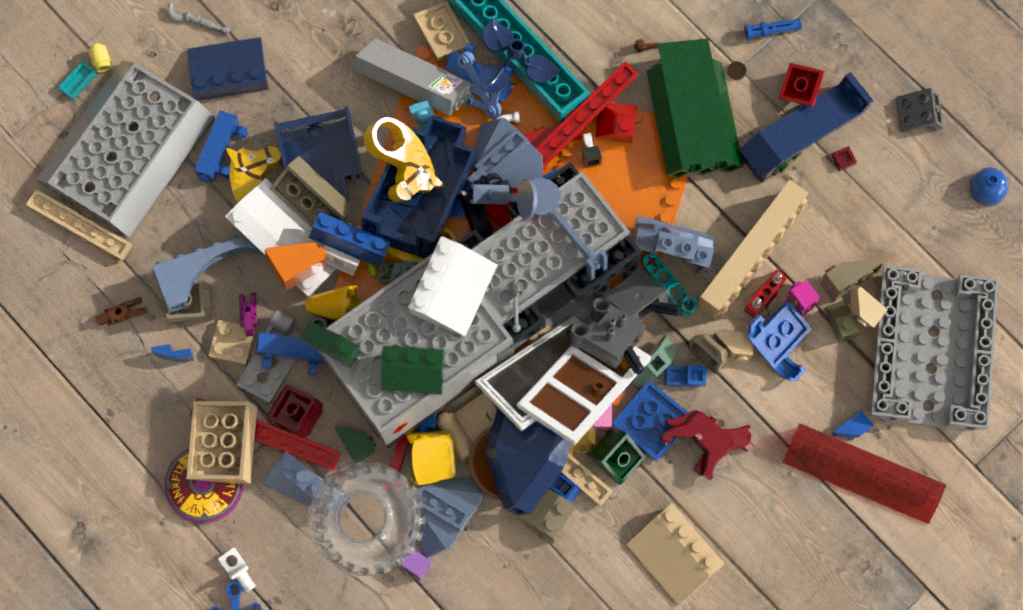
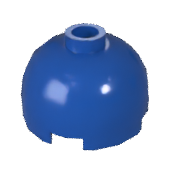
M991 167L983 168L972 178L970 192L976 202L979 201L987 206H994L1002 202L1007 195L1009 183L1002 171Z

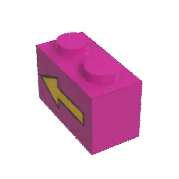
M807 279L802 283L798 281L790 287L791 290L788 292L789 295L786 301H790L801 316H804L816 307L820 297Z

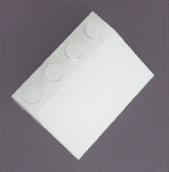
M441 236L409 304L410 314L465 337L497 268V264L465 246Z

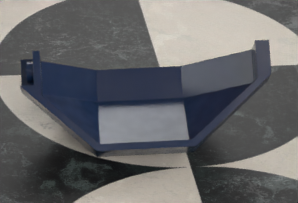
M528 386L504 398L522 418L527 413L519 409L517 403L530 390ZM497 408L485 447V454L503 507L518 515L531 514L564 469L571 443L537 420L520 431Z

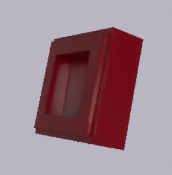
M849 146L833 152L831 155L839 171L857 164Z

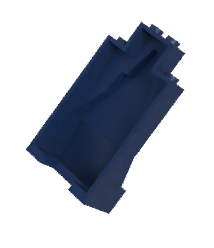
M432 115L423 133L414 128L411 130L422 142L432 162L435 176L444 186L437 189L432 188L431 191L424 194L422 192L415 193L410 199L395 203L389 198L388 191L391 186L396 184L395 177L398 169L396 166L387 163L362 215V230L391 241L390 247L424 259L434 253L476 161V151L470 147L462 146L466 139V127Z

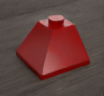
M790 63L778 98L813 107L825 71Z
M610 103L598 115L595 138L633 143L637 106Z

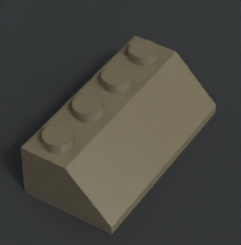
M300 156L285 168L270 187L282 201L311 227H313L319 212L344 222L355 209L351 203Z

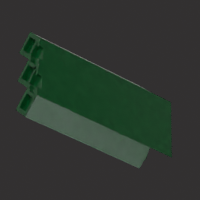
M708 38L657 43L661 64L654 65L653 68L646 70L667 176L680 178L690 173L703 176L716 170L728 173L744 167L722 62L712 58Z

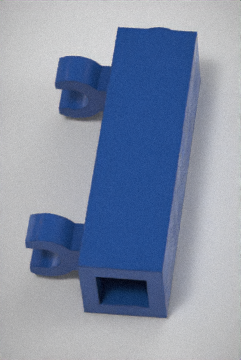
M467 43L463 52L468 51L473 54L476 46ZM460 51L450 53L446 59L447 65L445 68L473 84L466 69L458 64V57L462 53ZM475 61L472 66L479 76V71L483 65ZM507 66L504 72L508 73L511 77L515 69ZM510 81L508 87L500 92L499 100L503 102L508 99L515 86L514 83Z
M219 111L194 169L199 180L215 182L217 175L229 179L230 168L221 166L227 153L226 149L229 148L234 135L246 139L248 135L247 128L238 126L239 120L237 116Z
M260 332L257 335L255 354L263 355V369L271 368L272 357L309 361V375H316L318 363H325L316 348L297 337Z

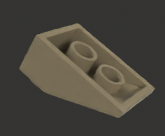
M883 257L845 262L838 266L834 264L825 271L826 273L822 276L823 280L820 285L832 301L835 302L850 292L852 284L859 286L878 273L886 260Z
M548 489L531 514L518 515L507 509L505 510L554 543L576 511V506Z

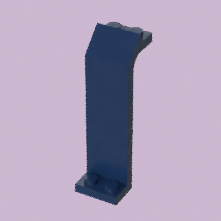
M850 72L844 76L837 86L818 96L813 107L803 105L757 133L739 149L743 163L747 164L755 178L764 183L782 163L864 114L874 100Z

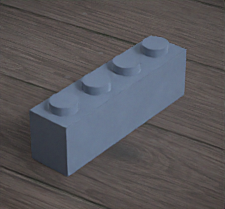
M287 451L275 463L263 485L334 519L348 505L342 496Z

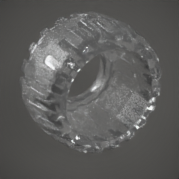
M369 461L352 463L334 470L331 475L326 476L321 481L320 487L313 492L312 496L314 498L312 504H309L308 507L310 517L309 521H307L308 530L312 535L311 540L323 558L340 571L356 576H373L388 573L392 568L403 565L405 563L404 559L407 556H412L416 548L414 546L416 542L421 541L423 535L420 532L421 524L425 525V516L421 514V509L424 508L422 500L418 498L416 494L418 491L414 485L392 467ZM359 494H368L374 497L381 505L383 511V522L379 531L372 538L364 541L349 538L342 530L340 524V512L344 504L351 497Z

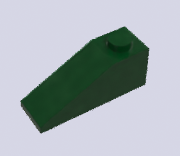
M310 321L299 337L300 340L349 368L352 367L361 353L358 344Z

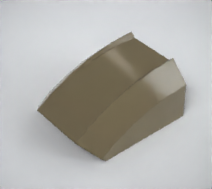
M196 280L189 294L187 308L168 314L165 306L166 323L195 320L207 317L212 311L211 290L205 280Z
M697 334L692 337L688 349L714 372L718 373L727 363V349H724L709 334Z

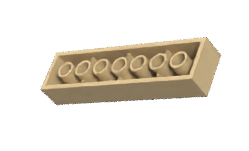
M791 180L787 182L701 295L697 308L714 320L718 316H724L730 301L734 302L739 296V292L742 289L741 286L743 288L746 287L753 274L752 272L756 273L764 258L767 259L772 252L774 243L778 244L786 229L789 230L796 216L800 215L808 202L806 199L807 191Z

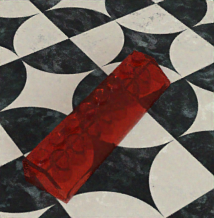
M799 423L782 462L926 524L930 523L946 488V484L801 423Z

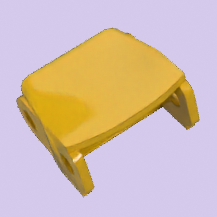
M450 431L419 432L407 436L408 442L413 444L412 467L414 475L411 476L413 484H430L455 476L454 447Z

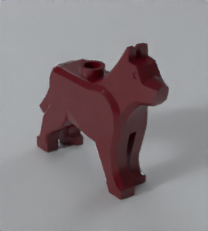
M698 410L665 420V423L670 425V427L659 438L667 446L671 442L672 437H691L703 451V454L694 466V471L708 480L713 478L714 468L718 461L731 450L739 448L747 452L755 447L751 442V433L748 431L751 428L750 425L734 429H721L718 426L719 422L714 417H708Z

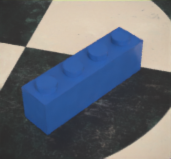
M322 212L318 213L308 237L379 268L391 242Z

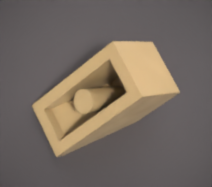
M854 284L850 286L852 314L857 318L856 322L863 327L869 326L874 328L888 309L862 287Z
M715 329L713 338L724 349H727V354L731 358H736L740 362H746L748 359L751 360L753 344L748 339L746 332Z

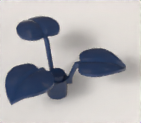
M492 18L488 22L483 34L485 46L494 52L500 49L502 51L507 50L508 57L501 69L496 64H486L480 69L478 78L480 87L483 90L495 93L506 89L511 78L504 70L511 59L517 60L521 56L524 65L528 67L526 71L527 76L536 83H546L560 73L559 67L544 56L531 55L527 62L526 52L523 51L525 48L523 41L514 39L513 33Z

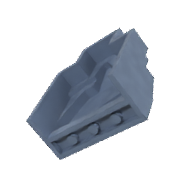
M637 216L631 239L640 250L654 254L663 252L687 259L686 262L698 265L697 274H701L710 268L714 252V246H712L714 237L712 235Z

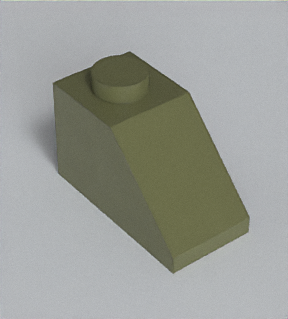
M844 301L825 307L838 342L857 337L860 328L855 316Z

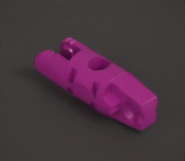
M255 292L250 295L251 301H245V296L239 294L240 327H244L246 337L254 336V326L257 325Z

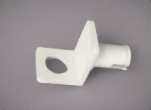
M235 548L230 549L219 557V561L232 580L236 578L245 593L256 586L246 572L248 566ZM234 555L237 557V564L235 566H228L226 564L228 556Z

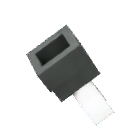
M591 133L583 134L585 148L582 149V156L585 168L601 165L602 155L598 145L593 146Z

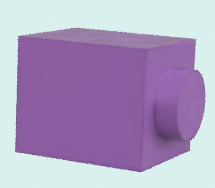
M413 548L409 552L406 550L400 558V561H402L401 567L420 580L432 565L431 560Z

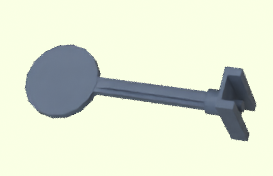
M545 178L531 180L534 182L537 190V208L534 215H550L583 254L586 260L587 275L591 280L594 279L596 269L600 267L604 271L607 269V254L603 249L596 254L593 250H590L557 211L556 208L560 203V191L555 183Z
M523 180L517 194L509 193V185L471 184L473 200H470V204L508 205V201L517 202L518 212L524 220L532 219L535 214L537 190L534 182L531 180Z

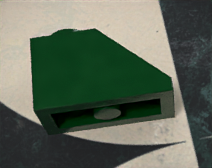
M339 425L335 427L337 434L355 464L376 453L374 447L377 444L371 435L368 437L363 431Z

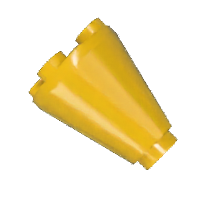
M348 285L307 297L305 303L306 311L312 315L337 321L361 304V300L357 298L358 288L356 285Z

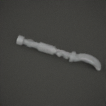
M172 2L167 7V14L173 21L191 20L209 29L221 31L225 35H228L230 28L218 26L214 22L201 19L200 16L195 18L191 16L190 12L177 14L173 10Z

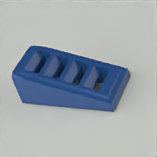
M560 473L558 475L560 480L555 486L551 485L549 490L571 503L581 490L578 485ZM564 483H566V485L564 486V488H563L561 491H559L560 487H561Z

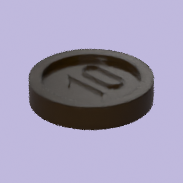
M732 62L728 67V75L734 80H740L746 74V67L741 62Z

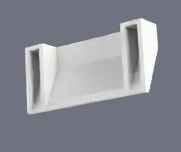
M266 178L225 216L226 220L239 232L243 233L264 255L266 248L316 242L318 247L322 246L324 248V244L308 238L312 227L270 189L273 184ZM326 264L325 269L299 283L296 287L306 297H311L337 269Z

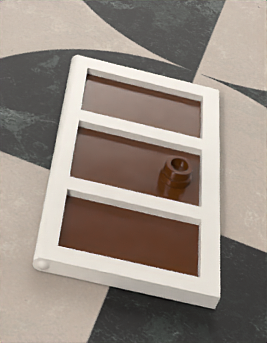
M593 321L588 327L589 332H591L598 323ZM571 345L517 403V407L575 445L637 374L633 373L626 359L623 360L617 369H614L581 348H575ZM635 346L633 350L645 367L651 360V356Z

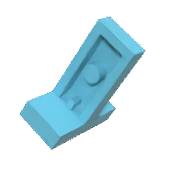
M427 100L416 102L409 106L410 112L422 133L431 115L435 116L433 108L430 107Z

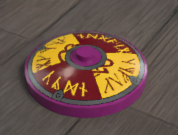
M189 448L184 450L171 462L165 475L164 489L170 506L182 518L194 523H212L223 519L238 505L243 493L244 484L186 479Z

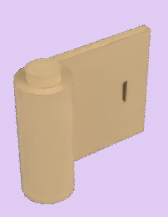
M482 393L455 413L448 414V412H444L437 417L438 421L436 424L439 429L451 432L454 453L460 463L469 459L470 449L478 435L493 424L497 408L485 393Z

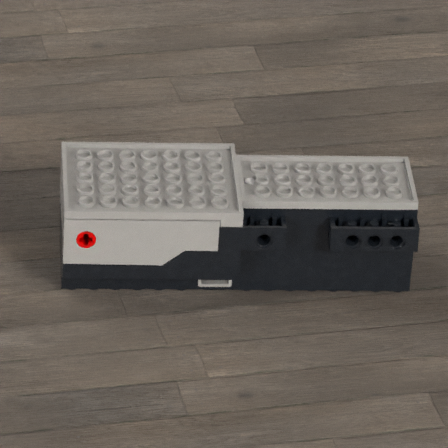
M571 162L547 179L555 183L560 191V203L556 208L557 211L590 250H593L596 254L603 249L607 254V269L605 271L601 267L596 269L594 279L591 280L587 275L586 260L583 254L550 215H534L532 219L524 220L518 212L517 202H513L507 206L508 214L513 221L486 240L475 229L457 242L497 264V268L465 337L413 316L409 312V304L433 253L326 328L359 345L361 353L351 368L319 350L318 352L333 373L334 378L387 448L393 446L474 388L477 379L514 356V349L546 327L545 319L573 299L580 303L641 259V250L630 238V231L583 172L579 173ZM523 283V292L518 297V323L521 327L519 332L513 331V326L515 325L514 299L507 291V284ZM383 345L444 349L446 356L442 395L381 391Z

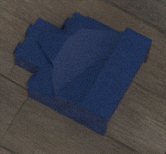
M346 106L343 110L282 123L275 121L274 126L284 170L292 161L300 156L349 201L345 178L355 180L359 179L360 175L363 174L349 107Z

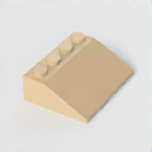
M194 401L186 479L251 484L257 415L256 405L250 401Z
M673 504L669 505L626 544L677 605L684 601L725 564Z

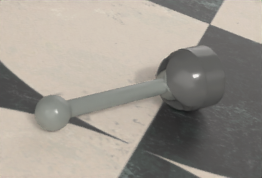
M523 283L507 284V291L514 299L515 325L513 326V331L519 332L521 327L518 323V297L523 292Z

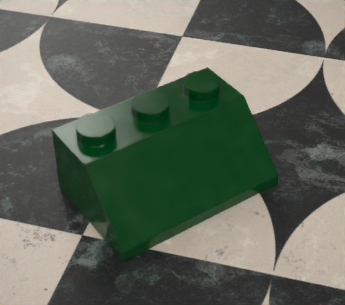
M383 345L381 391L442 395L446 356L444 349Z

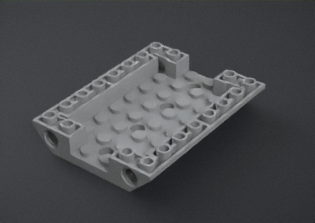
M122 60L36 178V181L68 200L70 198L96 214L99 220L130 238L212 123L215 116L197 100L138 64ZM153 94L160 95V99L158 101L154 102L150 100ZM131 124L139 125L136 131H129ZM110 154L117 155L116 160L113 162L107 161V157ZM94 184L95 189L92 192H86L85 188L87 185Z
M883 266L880 303L888 310L878 322L871 408L872 416L887 422L960 431L989 429L999 279L960 275L955 279L922 275V270ZM931 292H939L941 299L934 300L931 297ZM935 328L938 331V336H930L928 329ZM926 365H933L935 373L929 374L925 369ZM923 403H931L933 406L932 411L924 410Z

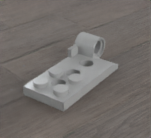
M279 309L272 317L270 326L265 332L297 338L301 336L300 333L293 330L296 318ZM254 354L236 386L271 404L297 360L275 357L278 359L277 365L270 369H263V355ZM267 374V382H258V376Z

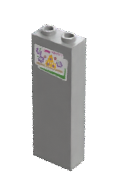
M377 38L355 56L354 71L419 102L427 100L430 107L449 116L455 110H458L464 101L470 98L471 82Z

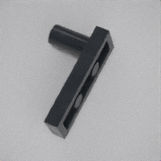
M473 188L462 191L459 198L471 231L476 229L481 237L486 240L494 232L484 204H470V200H473Z

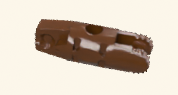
M138 297L105 309L103 314L95 316L97 324L99 326L105 324L111 326L146 313L145 308L130 310V307L142 303V298Z

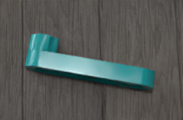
M647 254L641 262L643 269L667 289V299L671 304L680 307L679 314L684 317L690 316L697 309V300L688 295L656 254ZM648 259L655 261L653 265H647ZM659 266L661 269L657 270V272L654 274L653 271L655 270V268L657 269ZM659 273L667 275L668 279L666 282L659 281ZM670 288H677L679 296L672 297L670 295ZM683 296L684 298L679 303H677L676 301L681 299V297ZM684 304L690 305L689 310L685 308Z

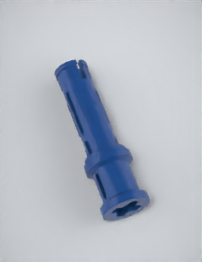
M800 18L767 24L762 21L760 24L744 25L747 41L755 37L766 38L768 34L802 29Z

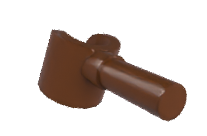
M638 39L635 41L634 47L638 53H642L646 49L658 47V44H645L643 39Z

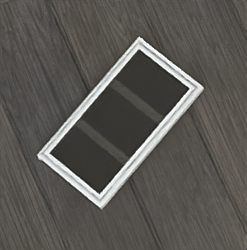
M576 316L566 320L475 381V384L520 431L534 423L536 419L519 409L517 403L571 346L569 342L571 328L575 323H582Z

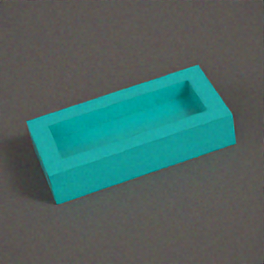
M82 61L58 88L74 101L98 73L85 61Z

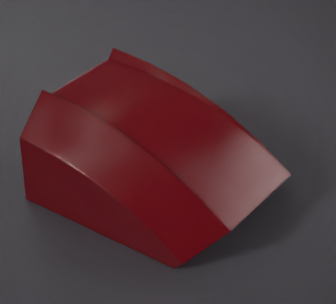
M286 385L270 408L267 419L304 438L311 434V430L320 415H322L323 404L317 398Z

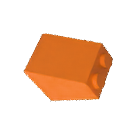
M316 242L268 247L265 249L266 260L285 291L326 268L327 254L322 246H317Z

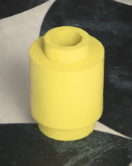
M99 43L92 45L88 50V54L93 68L99 73L108 71L111 68V60L106 46Z

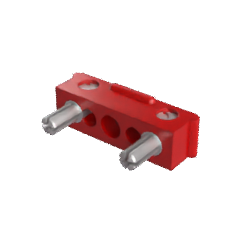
M776 269L756 291L753 298L745 306L744 311L753 318L759 315L764 307H767L777 296V292L787 281L788 277ZM766 291L769 293V295L766 296L763 294V292Z

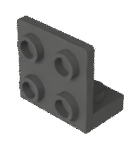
M927 88L896 97L901 132L926 126H932L936 130L944 129L939 93L934 89Z

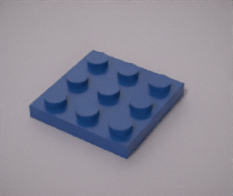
M649 381L613 421L612 426L626 432L642 451L657 462L677 439V437H672L671 442L667 446L659 440L660 436L670 427V425L665 423V420L682 416L688 412Z

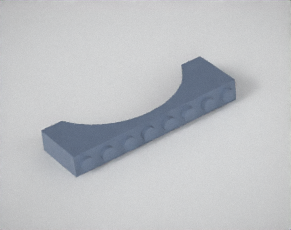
M234 236L224 243L216 242L208 248H198L187 255L179 254L169 261H158L152 266V271L168 314L187 308L189 294L200 275L214 263L238 254L263 253L246 236Z

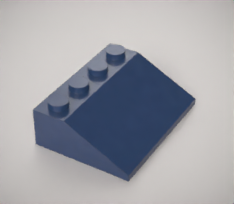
M261 37L188 48L190 82L195 100L200 101L269 90Z

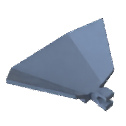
M506 118L481 124L474 148L476 151V161L473 167L477 171L467 178L470 184H480L488 173H497L502 180L507 179L512 189H519L523 180L543 178L542 154ZM493 179V180H491L489 183L491 184V183L496 182V181H499V180H498V179Z
M472 477L440 480L435 483L422 485L420 489L408 481L404 485L403 489L414 496L409 514L425 557L430 558L450 549L482 502V491L477 487Z

